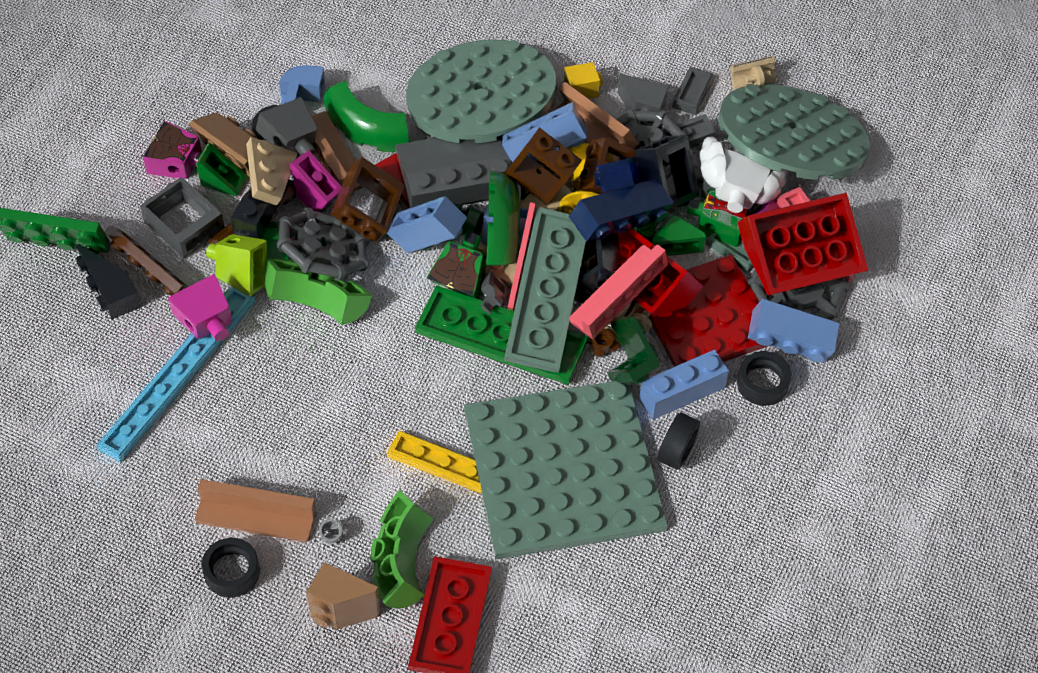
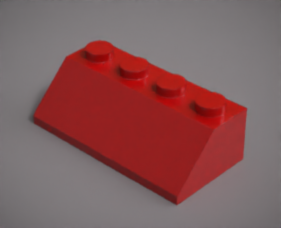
M633 228L618 234L621 266L642 245L651 250L655 247ZM597 254L589 262L594 267L598 265ZM668 256V265L634 298L637 303L654 317L687 307L703 288L699 281Z

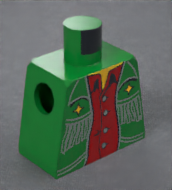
M716 189L709 190L706 202L690 199L687 214L700 217L699 230L703 231L707 236L714 234L717 240L737 247L739 237L741 236L737 222L748 216L749 209L743 208L739 213L729 211L727 208L728 202L717 198Z

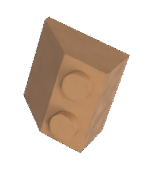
M325 562L306 591L310 616L316 624L324 628L330 626L338 630L377 618L381 613L378 586Z

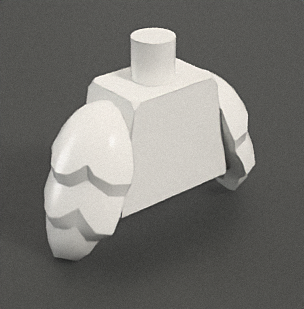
M714 137L704 139L700 151L702 176L711 187L716 188L717 198L728 202L727 208L729 211L739 213L743 208L750 209L754 203L759 205L769 203L781 193V189L787 183L786 176L788 170L773 171L769 175L771 169L756 163L742 154L726 148L723 151L721 142H718Z

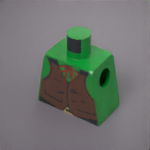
M467 231L462 245L449 241L430 270L427 279L435 284L479 299L482 279L487 266L486 256L477 251L482 237Z

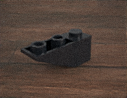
M80 244L76 246L79 257H76L75 260L81 273L87 272L88 277H85L91 292L97 291L99 296L96 297V300L102 312L107 310L111 320L142 307L138 291L126 271Z

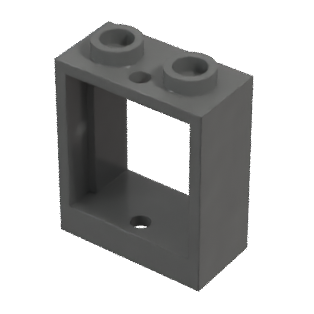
M182 177L169 183L162 191L148 198L140 205L144 222L183 258H186L225 228L222 213ZM185 200L202 217L176 235L159 217Z

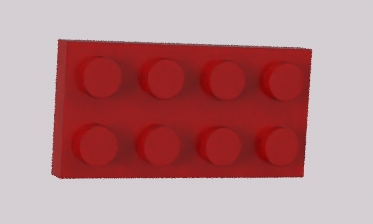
M433 557L408 670L421 673H470L492 574V566Z

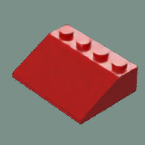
M847 193L749 215L737 222L744 249L768 296L869 271Z

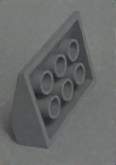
M496 136L497 141L475 143V139H461L460 143L431 138L395 145L410 208L444 196L455 204L488 199L490 171L505 173L511 165L510 158L502 146L500 137Z

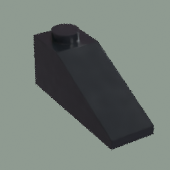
M288 180L283 196L285 195L290 185V180ZM250 188L241 198L231 217L233 234L262 239L281 200L277 205L253 198L252 188Z

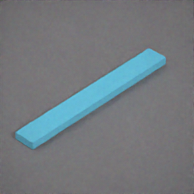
M232 286L224 295L232 317V322L226 326L229 332L234 329L255 304V297L248 296ZM191 333L97 443L98 450L121 463L223 340L216 341L211 334L202 339H197Z

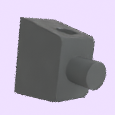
M301 97L259 113L256 130L266 141L287 150L298 152L300 156L307 150L313 155L316 153L312 145L317 135V126Z

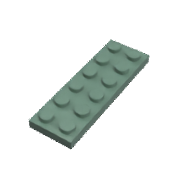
M541 207L536 209L504 361L555 373L559 372L586 242L569 218L570 214Z

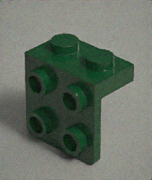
M633 316L615 317L610 322V325L628 359L608 371L607 374L611 382H625L626 384L634 382V384H639L649 378V372L661 366L657 359L658 353L645 337V328L638 319Z

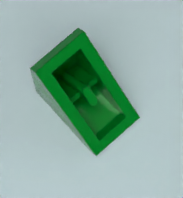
M211 143L206 145L196 162L200 185L225 194L236 196L248 177L247 174Z
M674 214L652 238V244L654 246L658 244L666 251L667 256L703 253L706 235L703 231Z

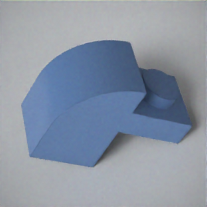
M301 65L287 70L279 80L281 105L300 97L303 101L321 102L325 87L324 67Z

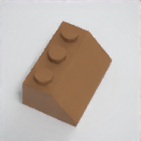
M218 112L194 119L189 123V126L205 145L211 143L250 178L246 144L251 137L258 139L251 130L246 128L243 131L239 128L240 124L229 115L225 118Z

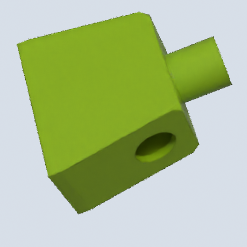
M233 234L217 244L211 243L208 246L206 257L215 261V275L218 279L248 296L265 287L266 240Z

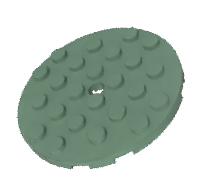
M478 40L438 51L436 55L420 65L408 83L406 101L408 111L412 115L414 123L429 135L455 143H460L461 139H475V143L497 141L496 136L507 134L544 116L554 103L557 79L553 65L537 49L519 43L516 40Z
M747 84L730 92L724 98L720 108L718 122L721 131H726L729 135L728 141L749 159L777 172L785 169L796 172V177L812 180H817L818 176H829L831 180L840 179L859 171L865 164L870 151V140L863 126L849 113L847 108L829 101L828 97L823 94H813L783 85L764 84V86H759V84Z

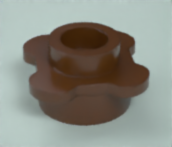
M603 329L594 339L588 336V343L592 345L594 349L593 354L596 357H603L605 353L610 351L616 352L619 349V343L614 341V335L608 329Z

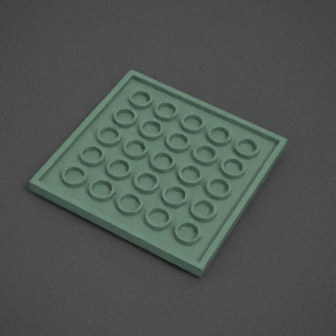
M612 381L464 404V414L476 462L478 479L481 485V494L495 560L667 531L666 518L629 383Z

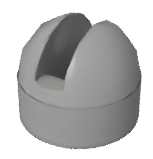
M336 519L324 520L319 527L321 539L330 544L338 542L343 535L341 523ZM324 531H325V532L339 531V534H338V535H324Z

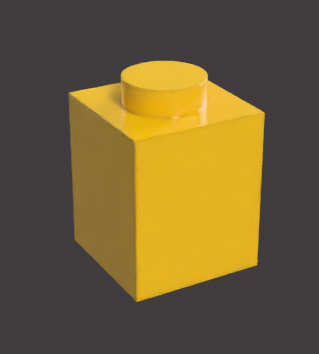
M593 62L564 67L563 83L566 82L588 99L599 97V86L603 85L601 72L596 71Z

